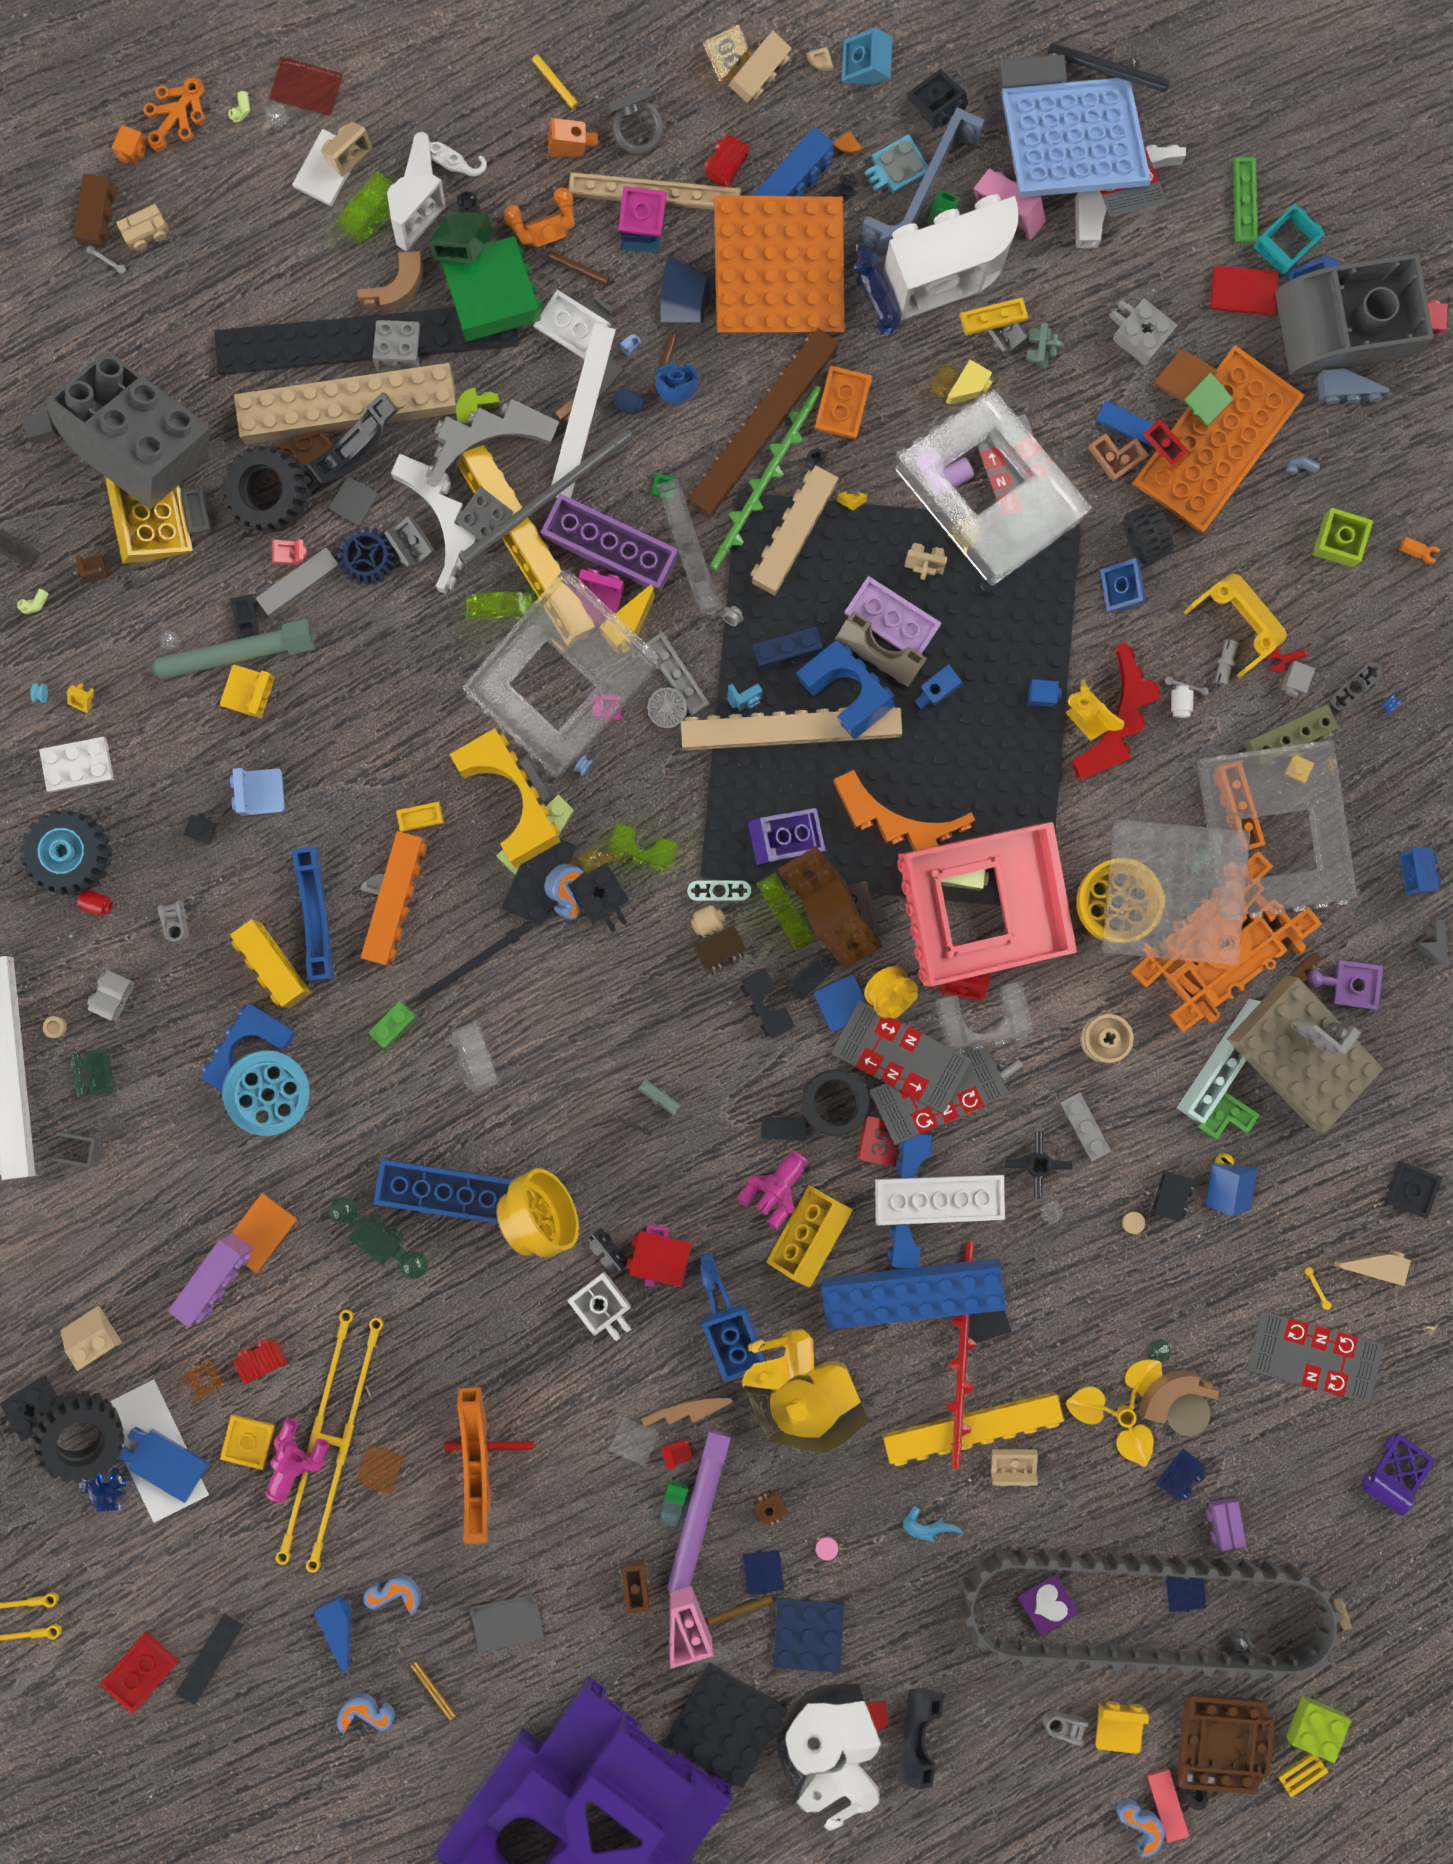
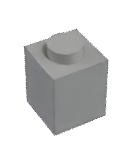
M1294 661L1288 667L1281 690L1286 691V694L1291 697L1298 698L1303 696L1308 691L1315 668Z

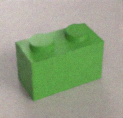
M399 1001L368 1033L383 1048L388 1049L419 1017L404 1002Z

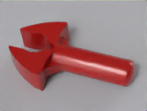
M1278 648L1266 658L1265 662L1271 659L1280 660L1278 665L1271 666L1268 670L1283 673L1286 671L1284 667L1286 663L1307 657V651L1302 649L1283 655Z

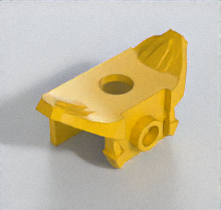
M1081 680V692L1071 694L1068 700V704L1072 707L1066 711L1069 718L1090 741L1108 730L1116 731L1123 729L1124 721L1111 713L1104 703L1097 699L1087 686L1086 680Z

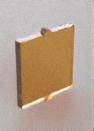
M369 1444L356 1483L371 1487L372 1491L377 1489L392 1494L404 1456L391 1452L388 1448L382 1449Z

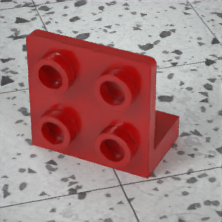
M990 973L941 984L940 993L983 1001L988 988Z

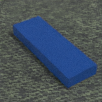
M1105 400L1095 421L1132 440L1137 438L1141 445L1153 450L1154 446L1143 435L1153 423Z

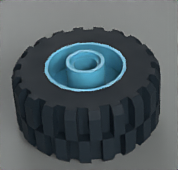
M63 809L61 812L57 810L50 811L49 816L43 814L38 817L40 822H32L30 824V833H24L22 838L26 840L25 845L20 846V852L24 853V857H21V863L27 866L24 871L27 876L33 878L32 882L37 886H41L44 890L71 896L77 895L78 892H87L90 886L96 887L100 883L98 881L100 877L105 878L107 872L104 869L106 866H110L112 861L108 859V854H112V847L107 844L110 842L108 835L103 833L105 829L100 824H97L94 819L76 811Z

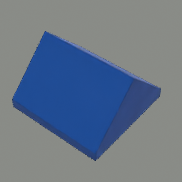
M1139 558L1100 569L1107 612L1140 608L1145 602V594Z
M1213 1163L1206 1206L1232 1217L1249 1211L1251 1209L1258 1169L1256 1167Z

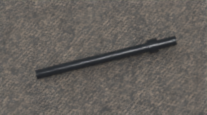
M527 921L517 929L507 932L504 938L419 994L421 999L425 1002L510 943L514 944L519 941V937L533 929L531 923Z

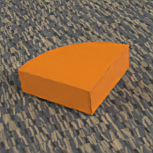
M850 131L834 141V149L838 152L857 154L862 151L861 146Z

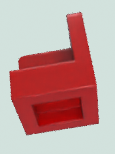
M687 1437L661 1445L667 1470L674 1469L677 1464L693 1459Z

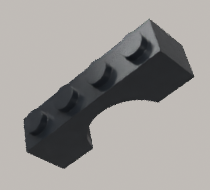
M924 1687L909 1690L898 1775L899 1782L917 1790L933 1787L936 1764L926 1751L924 1738L925 1731L930 1722L942 1717L944 1695Z

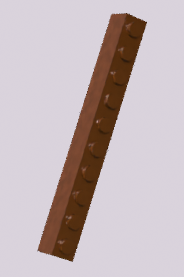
M817 328L814 333L810 332L802 350H796L791 358L793 360L789 367L784 366L779 373L780 379L777 383H772L766 391L767 396L763 401L759 400L753 408L754 413L750 418L746 417L743 420L739 433L737 435L733 434L727 442L729 446L724 452L720 451L714 459V462H716L711 469L707 468L701 477L703 480L699 486L694 485L688 494L690 496L689 504L707 518L711 519L788 417L789 413L838 351L839 342L820 328Z

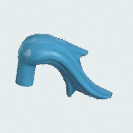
M913 1506L903 1522V1527L909 1535L935 1543L933 1537L942 1532L963 1534L959 1527L944 1523L942 1517L930 1525L917 1523L916 1518L921 1510Z

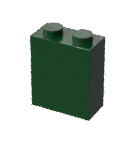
M449 211L429 240L434 260L474 263L493 233L489 215L486 213Z

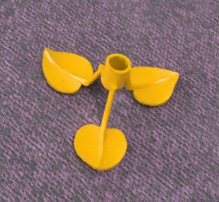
M1146 1359L1138 1361L1128 1368L1125 1374V1383L1129 1387L1134 1388L1131 1392L1129 1406H1120L1117 1411L1105 1407L1106 1399L1104 1394L1098 1388L1092 1386L1079 1389L1066 1401V1406L1075 1418L1086 1424L1100 1423L1103 1420V1411L1116 1416L1119 1423L1129 1429L1119 1433L1116 1441L1118 1451L1126 1459L1145 1467L1152 1456L1154 1441L1151 1431L1145 1425L1138 1424L1132 1428L1136 1423V1414L1133 1411L1135 1407V1394L1138 1392L1141 1396H1144L1149 1386L1163 1376L1162 1364L1158 1360Z

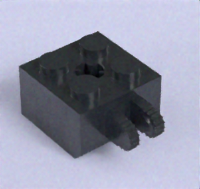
M607 863L569 885L592 924L604 919L610 931H615V925L608 917L614 911L618 915L620 923L623 925L628 923L620 908L630 903ZM597 889L606 891V893H603L604 897L602 899L594 897Z
M46 1376L37 1379L0 1403V1407L5 1416L0 1418V1426L6 1423L7 1420L12 1425V1428L5 1430L1 1434L3 1439L16 1432L21 1442L34 1436L33 1426L37 1423L36 1418L40 1412L45 1413L44 1407L49 1402L55 1403V1398L58 1397ZM32 1406H35L36 1408L34 1412L32 1411Z

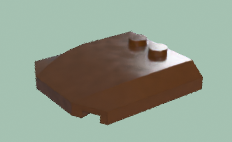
M1188 1694L1183 1706L1177 1763L1179 1786L1182 1789L1258 1794L1260 1783L1270 1773L1275 1729L1273 1720L1270 1718L1267 1710V1703L1263 1700Z

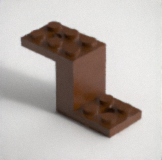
M816 846L778 869L782 878L801 898L815 935L845 968L883 947L880 939L860 917L846 881Z

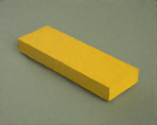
M1023 297L961 312L959 315L965 336L1024 322L1029 318Z

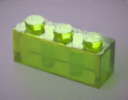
M376 170L337 218L340 229L359 243L367 239L372 233V228L377 222L380 223L384 219L386 211L389 209L387 192L394 183Z

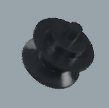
M854 173L841 175L839 179L842 183L837 184V190L842 194L843 198L855 196L857 194L855 188L860 186L859 180L854 176Z

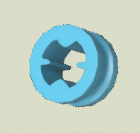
M33 683L31 687L32 702L37 703L40 701L41 703H46L48 698L47 685L42 683L39 686L37 683Z

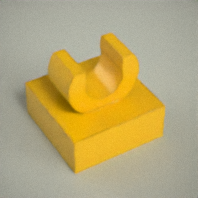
M82 683L77 687L71 685L67 690V703L88 713L92 708L91 699L94 697V689L91 688L86 692Z

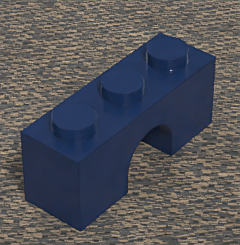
M817 626L753 645V652L759 670L780 665L782 661L793 657L804 658L821 653L823 649Z

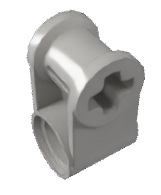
M178 900L175 904L167 906L158 905V914L162 922L165 938L176 944L186 942L189 937V931L182 901ZM176 928H180V936L174 939L172 936L173 931Z
M1055 1710L1047 1711L1042 1720L1044 1727L1052 1737L1066 1740L1075 1745H1083V1733L1085 1727H1088L1089 1724L1087 1720ZM1059 1720L1057 1727H1050L1052 1721Z

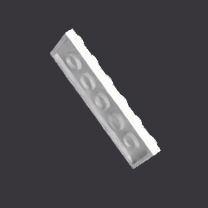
M1004 1175L875 1179L877 1225L1005 1220Z

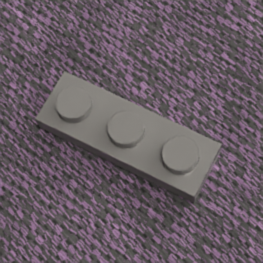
M1080 1092L1059 1102L1090 1161H1094L1111 1152Z

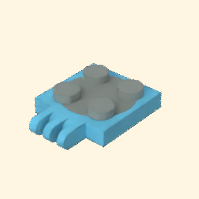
M908 134L873 154L871 159L875 166L866 170L864 174L866 177L875 174L868 180L871 185L879 181V183L873 186L875 192L888 186L892 194H895L923 178L928 165Z

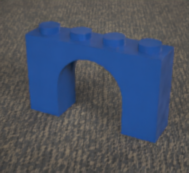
M835 640L796 672L800 683L813 696L832 681L842 677L856 679L862 684V690L857 700L837 716L840 725L855 740L895 707L892 699L894 695L889 688H883L879 684L880 680L873 672L869 674L865 670L866 666L860 658L855 659L852 656L851 649L846 644L841 645L838 640Z
M248 1003L247 1006L244 1005L237 1015L239 1019L236 1024H231L226 1031L227 1038L223 1043L220 1042L215 1048L213 1060L211 1062L208 1061L203 1067L202 1073L204 1074L201 1079L222 1092L225 1076L234 1064V1051L240 1041L246 1037L256 1035L277 1048L286 1050L298 1031L258 1006ZM245 1077L246 1084H255L254 1082ZM242 1095L239 1099V1103L245 1107L249 1106L252 1101L250 1095Z

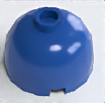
M670 363L656 370L655 387L663 400L678 405L691 399L697 391L698 372L692 366L684 364V367H677V363Z

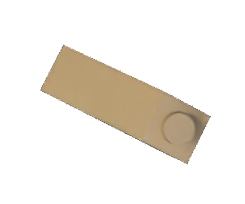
M1391 1250L1390 1254L1382 1252L1335 1261L1333 1266L1405 1286L1411 1260L1405 1259V1254Z

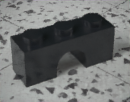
M765 968L741 980L743 985L739 987L745 998L750 997L753 1003L750 1008L754 1016H760L763 1022L760 1027L765 1037L770 1035L771 1039L796 1027L786 1007L779 1011H770L765 1007L763 1002L765 994L775 988Z

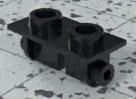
M602 1228L586 1239L587 1245L596 1256L602 1252L605 1256L600 1261L608 1272H612L614 1275L627 1264L628 1261L625 1254L612 1242L611 1236L604 1232Z

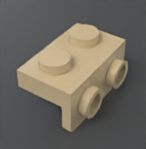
M992 1449L991 1477L993 1485H1038L1036 1474L1037 1450Z

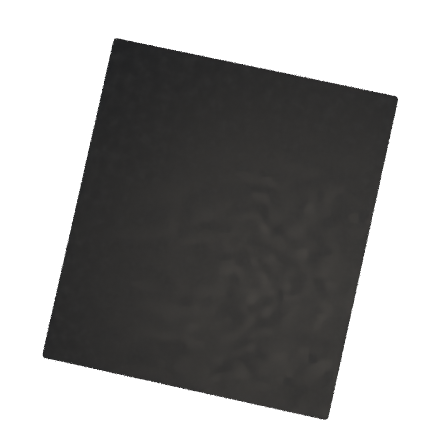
M739 492L737 494L735 511H742L752 493ZM761 494L758 500L762 504L763 509L751 511L739 532L743 540L742 546L732 545L726 607L731 608V606H735L740 609L743 621L738 623L737 626L724 623L716 716H720V719L729 718V715L733 714L751 717L753 713H764V716H773V712H786V715H791L799 710H807L808 713H816V710L829 709V712H838L839 708H847L855 702L862 690V684L856 679L849 677L838 678L815 696L800 683L796 672L818 654L804 658L793 657L782 661L780 665L759 670L753 652V645L817 626L823 651L835 641L848 618L844 614L845 610L868 576L941 622V625L921 654L927 659L909 687L897 682L894 677L880 671L877 666L860 658L857 653L852 651V656L855 659L860 658L866 666L865 670L869 674L873 672L880 680L879 684L883 688H889L893 693L894 697L892 699L895 708L901 709L902 735L900 738L712 749L701 876L709 879L790 886L782 878L778 869L797 857L757 865L748 822L758 818L817 808L826 850L821 853L846 881L847 886L867 881L869 894L906 897L902 890L903 876L898 868V854L914 850L906 835H904L905 840L893 845L892 842L886 844L875 820L872 821L874 825L867 829L861 830V827L854 828L833 783L835 778L853 770L867 792L878 803L904 818L926 823L952 822L972 812L975 819L971 824L972 828L962 833L959 830L951 833L952 837L943 842L937 839L938 845L1046 822H1053L1055 830L1081 526L1077 523L1065 522V527L1011 540L1002 516L862 504L855 510H851L837 501L828 500L777 594L774 596L752 584L753 576H751V573L756 564L760 565L764 558L761 555L765 547L772 545L774 541L772 535L777 526L781 528L785 521L782 517L788 507L792 508L795 501H793V497ZM914 543L922 544L924 546L923 552L929 554L932 553V549L935 547L943 548L944 556L947 557L943 574H926L925 580L920 579L921 573L914 572L912 568H906V557ZM986 572H994L999 576L1000 585L993 593H985L980 588V579ZM988 577L984 584H988V587L991 588L995 581H991V578ZM872 632L875 641L882 648L889 651H901ZM947 665H950L962 681L963 686L936 706L931 702L923 709H920L914 698L923 692L921 686ZM1032 679L1058 681V688H1062L1061 700L1057 701L1054 707L1028 705L1029 683ZM733 684L738 694H741L754 685L759 684L763 691L762 699L759 700L760 704L750 710L747 707L740 712L737 707L733 709L727 700L728 686ZM938 686L931 689L932 694L936 695L940 692V687ZM994 867L985 869V872L989 873L987 886L984 885L982 890L942 886L944 901L1001 906Z

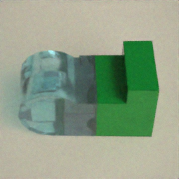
M669 1480L659 1523L677 1527L688 1492V1485Z

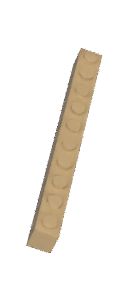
M895 707L855 740L900 738L902 735L901 709ZM839 708L838 712H829V709L816 710V713L799 710L791 715H786V712H773V716H764V713H753L751 717L733 714L729 715V718L720 719V716H708L707 720H698V717H687L685 721H681L683 751L850 741L854 739L840 725L837 718L846 708Z

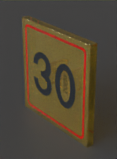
M739 24L702 42L719 85L735 77L752 56Z

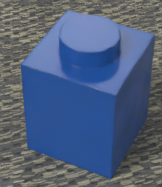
M1032 679L1029 683L1028 705L1054 707L1057 701L1061 700L1062 688H1058L1059 682Z

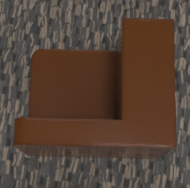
M102 555L87 559L81 556L75 557L80 577L87 583L109 577Z

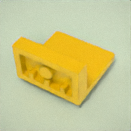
M233 665L220 705L262 719L275 677L262 670L260 673Z

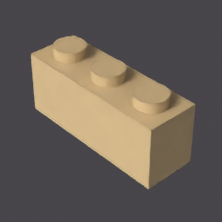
M772 30L728 86L745 102L748 103L751 98L756 100L763 92L761 86L766 81L769 84L777 73L774 70L779 65L782 68L790 57L787 54L792 48Z

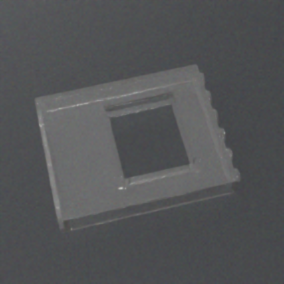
M994 389L988 394L983 392L972 405L968 403L963 406L959 411L960 413L956 416L954 414L950 415L940 427L938 425L934 426L924 438L922 436L918 437L908 449L906 447L902 448L896 453V459L892 465L990 586L997 583L1085 519L1093 509ZM989 436L1024 478L1025 482L977 515L940 469Z
M562 570L462 688L466 691V696L471 701L477 702L482 707L481 710L485 715L493 717L498 722L497 726L513 737L512 740L519 747H524L529 752L528 756L533 761L539 762L545 767L544 771L550 777L559 778L568 771L664 661L570 570ZM546 641L550 642L596 687L558 731L510 685Z
M1334 740L1207 757L1197 761L1220 918L1227 917L1228 921L1240 920L1241 915L1249 914L1250 918L1261 917L1263 912L1271 911L1272 915L1285 913L1287 908H1293V912L1307 910L1308 905H1315V909L1329 907V902L1336 901L1337 906L1351 904L1350 899L1358 898ZM1308 810L1317 870L1250 879L1241 819Z

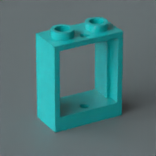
M1294 204L1258 238L1253 247L1284 277L1320 242L1325 233L1318 223L1313 222L1308 217L1307 212L1303 208ZM1288 220L1311 240L1293 259L1289 258L1270 239Z

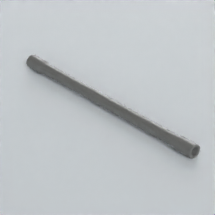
M627 429L622 430L610 439L606 445L489 534L458 555L460 561L465 566L470 564L483 551L613 452L633 439L631 433Z

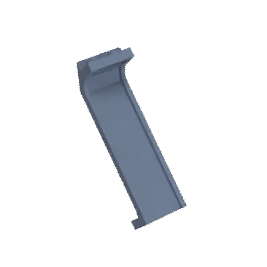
M958 107L956 108L913 201L900 224L890 226L866 216L860 240L868 247H877L876 256L887 253L889 241L893 239L892 234L895 230L908 224H916L956 137L964 144L976 146L981 135L984 119Z

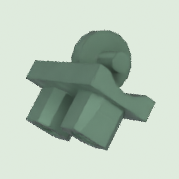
M1041 323V327L1031 328L1029 333L1030 342L1039 343V348H1028L1027 360L1029 363L1039 364L1041 368H1048L1049 350L1050 357H1056L1057 351L1062 350L1064 345L1063 342L1058 341V334H1052L1051 339L1052 330L1048 328V323Z

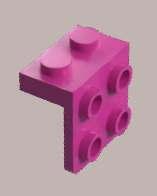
M587 568V571L581 569L579 575L580 585L576 596L581 599L585 611L592 617L593 622L602 625L617 613L625 588L624 583L620 577L608 574L607 577L600 575V572L595 569Z

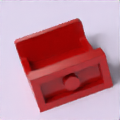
M640 1231L639 1235L634 1234L631 1247L635 1248L633 1257L629 1256L626 1269L630 1270L629 1275L681 1287L692 1243Z

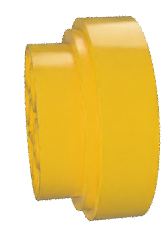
M1124 858L1108 860L1089 871L1081 881L1076 897L1077 912L1084 927L1096 938L1113 944L1129 943L1146 936L1158 924L1164 908L1163 889L1156 875L1142 863ZM1115 876L1123 878L1124 884L1122 887L1115 885ZM1095 884L1102 885L1104 889L1102 895H1097L1094 892ZM1133 889L1141 892L1140 900L1133 899ZM1113 897L1120 899L1121 907L1119 909L1112 906L1111 900ZM1093 905L1101 909L1099 917L1092 915L1091 908ZM1131 910L1138 913L1139 919L1137 922L1130 920L1129 913ZM1110 919H1115L1118 922L1119 926L1116 931L1110 929Z
M538 1168L515 1178L509 1186L508 1193L503 1195L498 1202L497 1217L501 1231L510 1246L518 1253L525 1256L537 1254L544 1258H550L575 1245L579 1234L576 1208L565 1186L551 1172Z

